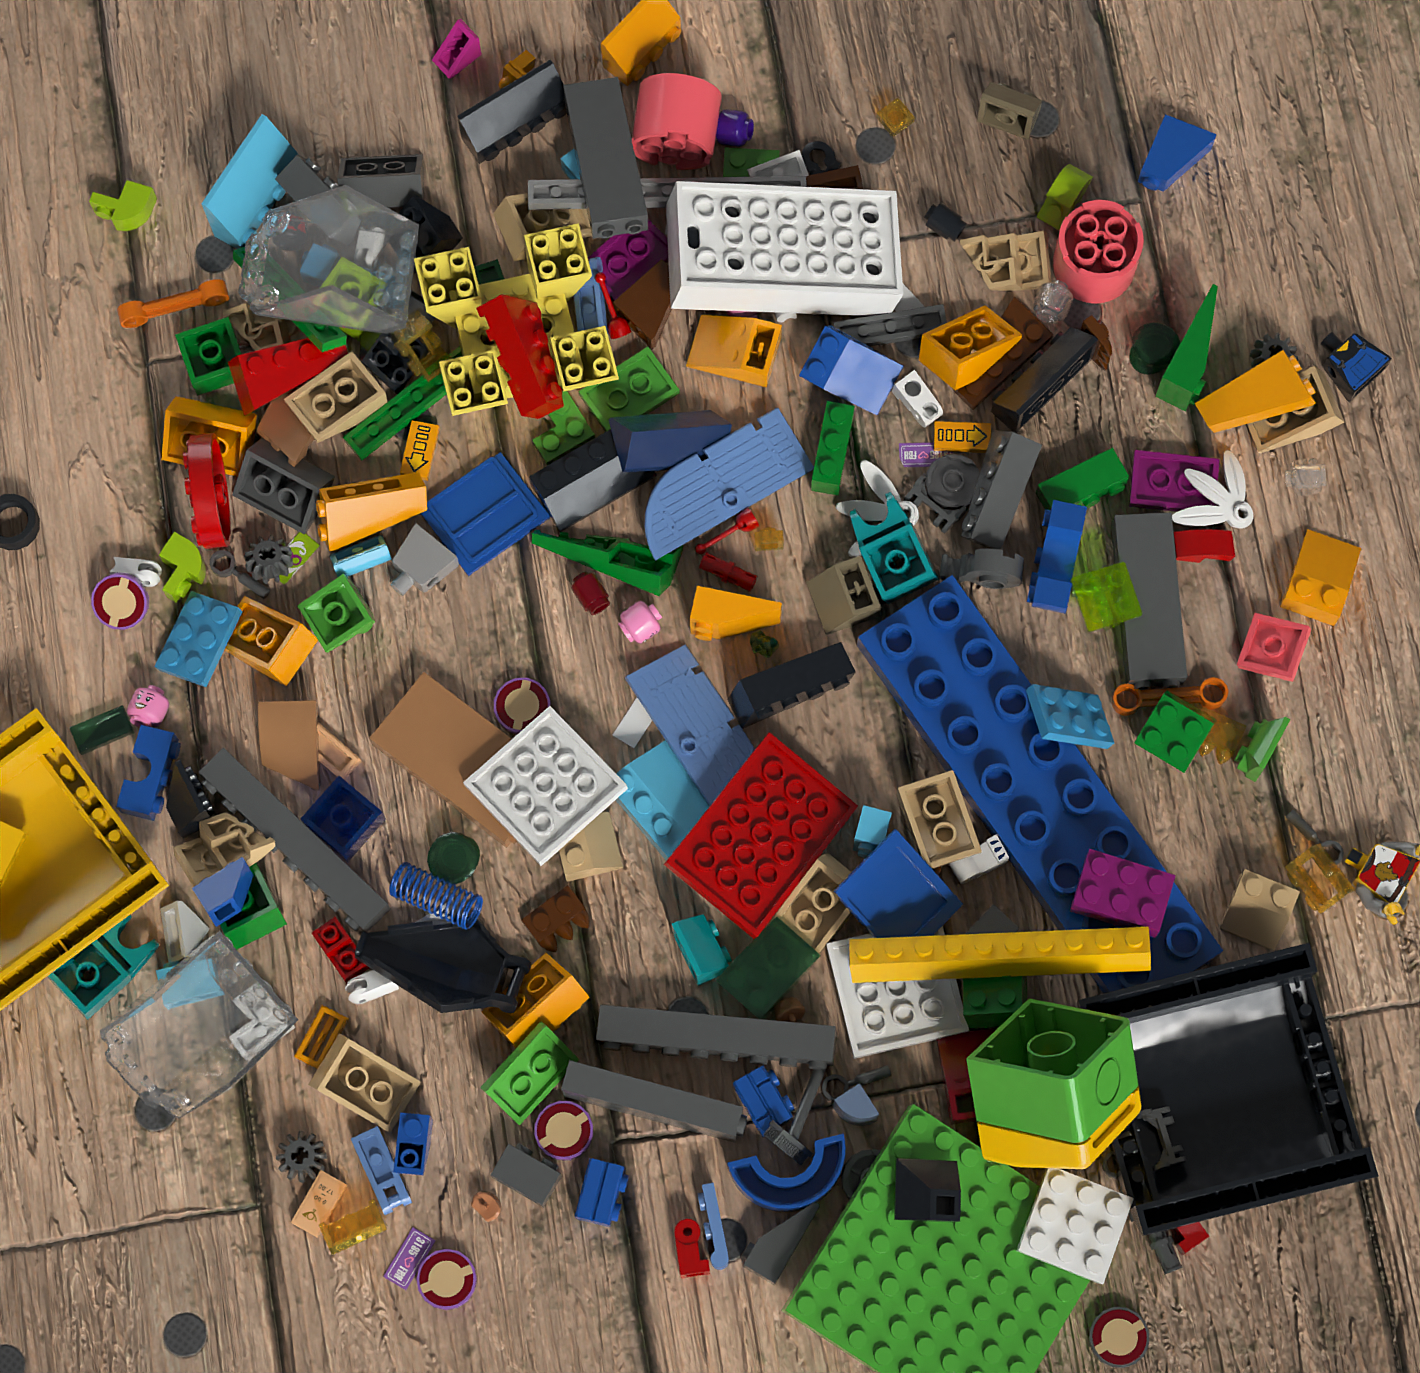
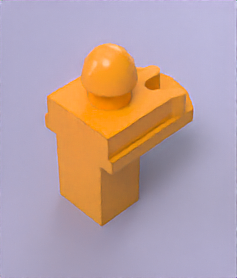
M525 50L503 67V75L498 83L500 90L535 67L536 58L530 52Z

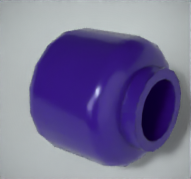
M725 109L719 113L716 139L719 144L741 147L752 139L754 122L745 111Z

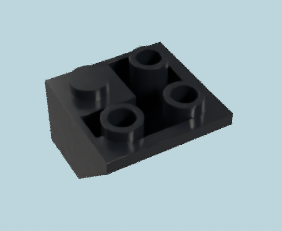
M413 196L386 226L385 233L410 274L417 273L414 258L451 251L463 239L449 215L418 196Z
M376 313L361 334L359 360L395 394H399L430 350L394 316Z
M179 760L174 765L166 809L178 833L184 839L199 831V822L211 818V814L215 813L204 792L198 791L203 787L192 767H185L181 760Z
M896 1158L894 1220L960 1222L961 1187L957 1161Z

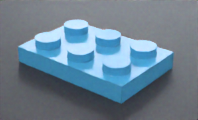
M191 591L154 667L161 672L207 687L243 611L239 607Z
M1032 684L1026 689L1042 739L1108 749L1114 744L1110 726L1108 725L1098 695Z

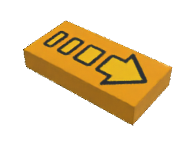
M411 421L400 475L419 472L421 478L428 481L440 430L439 425Z
M935 421L934 451L986 453L991 438V423Z

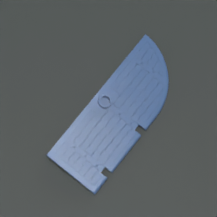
M778 407L757 418L761 426L757 431L752 423H748L704 448L703 452L707 457L706 460L701 461L698 454L695 453L673 466L659 479L650 494L645 511V534L655 561L814 470L813 464Z
M685 644L627 675L625 680L710 806L755 748L740 725L732 729L730 728L728 722L735 717L705 672L702 671L697 675L694 674L692 669L699 664Z

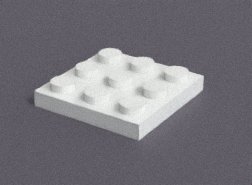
M1046 1168L1016 1251L1098 1284H1104L1134 1198L1062 1169Z

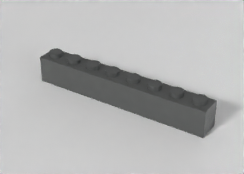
M224 747L199 771L204 779L201 784L212 795L218 792L224 798L221 803L232 814L238 811L244 817L241 821L242 823L252 826L255 832L258 830L266 839L269 837L273 838L275 847L271 851L275 853L279 850L285 856L282 860L283 863L294 873L300 870L306 876L303 882L314 892L318 889L326 895L323 901L333 911L336 912L340 909L347 915L344 921L354 931L357 932L361 929L368 933L390 910L385 900Z
M600 1005L596 1040L599 1044L603 1045V1049L620 1051L621 1046L632 1047V1051L636 1053H650V1049L662 1050L661 1054L667 1056H679V1052L691 1053V1057L698 1059H708L709 1055H720V1060L737 1062L738 1057L750 1058V1063L767 1064L768 1060L779 1061V1065L785 1067H797V1063L809 1064L811 1069L826 1070L827 1065H834L837 1030L836 1026Z

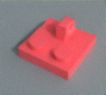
M1254 613L1237 662L1238 668L1293 682L1311 632L1310 626Z

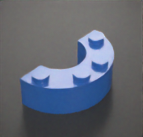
M1053 500L1051 510L1045 509L1042 526L1047 527L1043 548L1037 547L1034 563L1039 564L1037 573L1032 572L1027 596V602L1032 603L1031 607L1066 614L1075 561L1086 516V506Z
M844 1133L814 1141V1157L811 1165L803 1173L795 1177L780 1178L770 1174L761 1166L757 1156L728 1162L727 1167L736 1187L754 1204L777 1212L799 1211L814 1202L821 1201L837 1183L845 1159Z

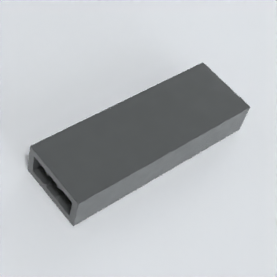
M618 77L563 85L564 103L592 238H610L614 235L637 234L648 230V213Z
M1172 513L1115 515L1111 522L1125 683L1132 684L1134 689L1150 690L1151 686H1163V689L1179 688L1187 679V667Z
M570 1060L561 1088L566 1098L736 1143L737 1136L743 1137L747 1124V1116L743 1115L742 1106Z

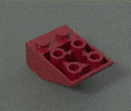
M995 1028L965 1032L936 1039L951 1125L977 1121L966 1058L995 1032Z

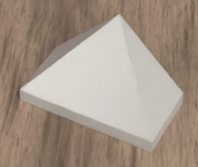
M175 901L160 908L168 962H181L190 958L210 929L183 901Z

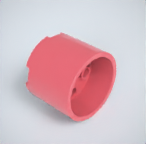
M660 73L643 79L639 87L632 133L635 156L655 166L658 164V161L664 164L676 165V170H693L709 165L714 153L722 98L718 88L703 79L678 73Z
M1092 200L1082 203V206L1076 208L1065 217L1060 227L1053 256V272L1060 287L1071 297L1086 303H1105L1122 295L1133 281L1142 253L1144 239L1140 223H1137L1134 217L1124 209V206L1116 202ZM1097 244L1101 245V249L1097 248Z

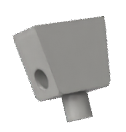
M416 523L392 560L394 569L400 574L390 585L402 596L412 585L425 593L459 566L458 558Z

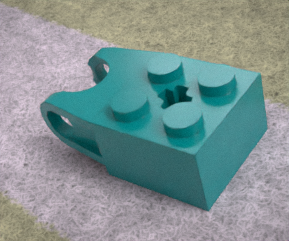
M892 492L885 494L888 515L879 525H868L856 509L850 511L860 552L881 598L887 604L939 580L915 527ZM898 559L905 562L902 568H893L897 565L895 561Z
M131 914L47 976L87 1020L132 981L160 945L155 939L135 949H129L121 945L119 937L126 924L132 918ZM86 971L90 974L92 971L96 972L94 979L90 982H84L83 973Z

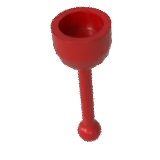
M598 272L595 275V281L600 284L612 317L607 325L610 339H617L631 333L629 323L624 318L617 317L605 284L606 276L604 273Z
M749 507L737 514L734 526L704 544H697L695 546L696 553L704 554L708 547L738 529L743 532H749L759 527V523Z

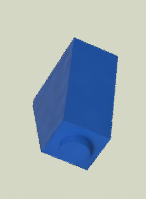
M1165 114L1141 169L1138 182L1142 183L1147 189L1164 192L1211 151L1217 134Z

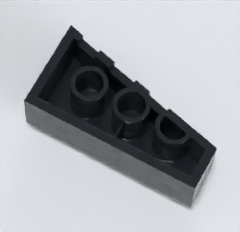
M842 642L740 679L727 700L739 725L744 729L784 710L793 708L802 702L817 699L829 690L834 689V691H838L847 687L856 671Z

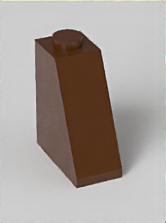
M662 259L613 302L616 315L624 318L629 323L630 329L651 350L656 347L672 311L670 305L669 265Z

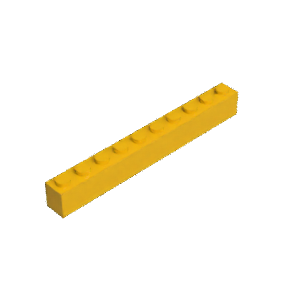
M1149 927L849 939L852 983L984 978L1009 975L1034 976L1151 971Z

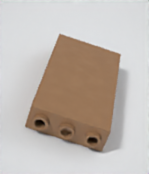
M423 672L370 736L369 739L372 745L507 848L511 842L516 844V839L463 783L512 738Z

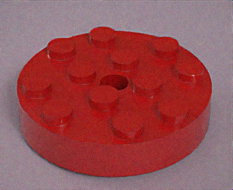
M215 433L191 435L189 440L186 441L187 452H183V462L185 469H188L189 477L184 479L185 491L187 495H190V503L195 515L191 516L193 534L196 533L198 546H203L204 549L228 547L231 541V515L226 472L220 444Z

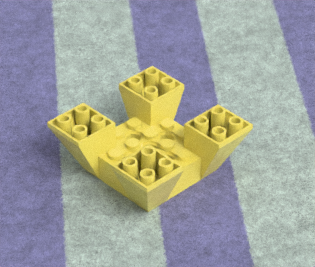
M579 223L524 235L529 274L478 285L469 247L414 258L426 312L456 329L463 357L439 362L452 416L508 404L507 398L513 397L507 383L511 378L503 367H500L497 359L501 354L496 342L492 345L483 344L484 341L489 340L485 331L489 329L485 316L480 317L476 309L501 294L537 302L541 311L543 327L549 330L546 333L548 346L555 363L558 384L563 392L619 379L606 326L574 332L567 302L592 277Z

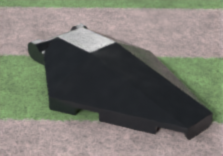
M478 919L467 930L458 927L457 924L433 925V921L390 925L387 926V931L369 933L362 931L355 949V958L440 1013L486 1007H497L505 1013H514L518 1004L516 999L524 976L529 973L532 965L527 958L508 954L496 943V939L490 935V932ZM513 969L514 973L506 995L500 994L506 979L507 970Z

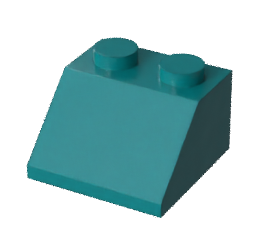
M704 914L671 924L672 934L697 986L729 972L728 963L732 959L726 946H719L715 938L719 936V932L712 919L707 921Z

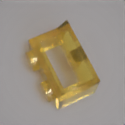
M417 310L413 319L394 332L398 340L394 345L403 357L408 355L410 361L407 362V365L416 377L421 375L429 382L441 373L439 362L453 358L441 347L443 343L431 330L432 324ZM418 337L421 338L430 352L420 361L409 345Z
M1321 843L1311 846L1285 866L1289 872L1287 876L1291 883L1296 887L1300 886L1306 894L1305 900L1314 911L1318 910L1320 914L1326 912L1355 891V888ZM1311 858L1338 892L1329 900L1302 866Z
M376 1200L368 1201L369 1206L352 1214H347L327 1225L325 1222L318 1224L331 1255L387 1230L386 1226L388 1225Z

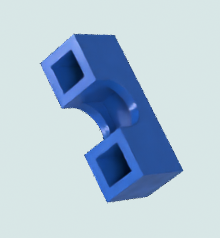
M144 725L140 726L133 753L138 759L150 762L151 771L147 778L142 781L134 782L124 779L116 804V808L121 813L151 821L155 820L156 814L161 813L164 806V797H162L164 787H168L172 779L173 771L170 770L173 759L178 758L181 743L178 742L179 739L175 733Z

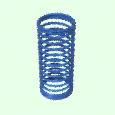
M404 862L398 867L389 887L391 896L400 898L401 901H406L408 904L411 903L419 909L423 908L424 911H428L436 917L440 916L441 919H446L447 922L451 921L452 924H457L458 927H462L465 930L470 929L476 922L483 905V898L478 893L473 895L472 891L468 892L466 888L462 890L461 886L456 887L455 883L445 882L444 878L439 879L438 875L428 874L426 870L417 869L415 865L412 866L408 862ZM407 866V871L401 881L400 888L396 892L398 879ZM420 871V874L413 885L411 893L407 896L408 890L413 884L416 873ZM425 873V878L423 879V881H422V883H421V885H420V887H419V890H418L417 895H416L415 898L413 899L414 892L416 891V889H417V887H418V885H419V883H420V881H421L422 875ZM431 875V880L424 891L422 899L419 901V896L426 885L428 877ZM435 878H437V882L430 893L429 899L425 903V898L432 887L433 881ZM442 881V886L440 887L436 895L434 903L430 907L431 900L437 891L439 883ZM448 883V888L442 897L440 905L436 909V904L443 893L444 886ZM454 886V890L447 901V905L445 909L442 911V906L448 897L450 888ZM459 889V894L453 903L451 911L448 913V908L453 901L456 891ZM465 891V896L460 903L457 913L453 917L454 910L459 903L461 894ZM471 894V898H470V900L467 902V904H466V906H465V908H464V910H463L462 916H461V918L459 919V914H460L461 910L463 909V907H464V905H465L466 899H467L468 895ZM476 901L475 906H474V908H473V910H472L470 916H469L468 919H467L468 913H469V911H470L472 905H473L474 902Z

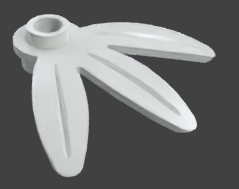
M1227 450L1223 454V470L1228 491L1218 481L1203 472L1193 469H1186L1184 471L1188 481L1201 494L1218 506L1203 505L1183 509L1172 515V520L1175 523L1190 526H1206L1227 521L1230 526L1238 529L1245 528L1251 524L1253 510L1244 501L1246 492L1244 473L1239 461L1231 451ZM1238 510L1242 512L1243 518L1239 517Z
M862 460L860 468L867 483L885 504L865 500H850L837 503L836 510L850 517V511L856 509L864 521L883 522L888 515L885 494L892 492L902 509L910 512L909 520L914 526L919 519L917 506L910 501H901L895 486L885 473L868 460ZM858 541L848 551L849 556L852 558L862 556Z

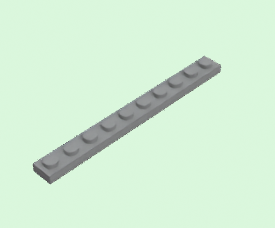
M806 176L640 178L646 208H666L676 181L806 187ZM528 180V210L586 209L581 180Z

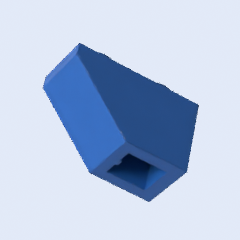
M241 857L227 864L225 868L214 875L203 879L192 888L216 927L242 911L253 873L244 858Z
M400 1112L393 1173L424 1176L433 1119L430 1115Z

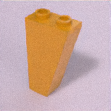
M1282 350L1197 401L1195 405L1207 426L1216 433L1310 407L1316 403L1312 397V394L1316 392L1308 378L1301 379L1298 371L1302 368L1295 356L1289 357Z
M419 472L319 489L320 500L316 501V510L318 517H321L322 524L317 526L320 541H325L329 551H335L427 511L426 485Z

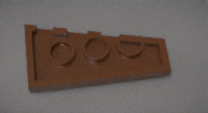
M1015 296L1001 318L1022 334V339L976 381L953 390L972 410L1053 338L1054 334Z

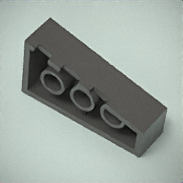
M992 431L968 515L962 523L963 531L961 537L989 549L1001 550L1042 444L1014 432Z

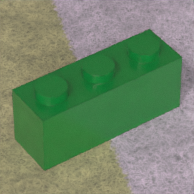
M827 401L812 475L811 491L839 496L855 406Z
M1112 447L1039 483L1036 495L1044 509L1051 510L1053 500L1090 508L1096 505L1101 497L1107 494L1114 496L1123 491L1129 475Z

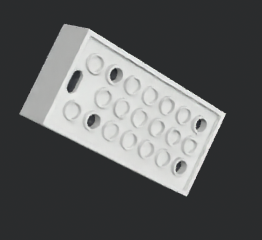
M676 181L666 204L671 309L874 316L892 313L903 296L896 191Z

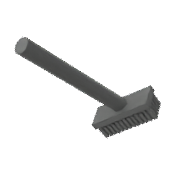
M813 1069L789 1132L772 1120L769 1123L771 1126L763 1134L800 1165L803 1164L808 1156L811 1157L813 1155L798 1139L826 1070Z

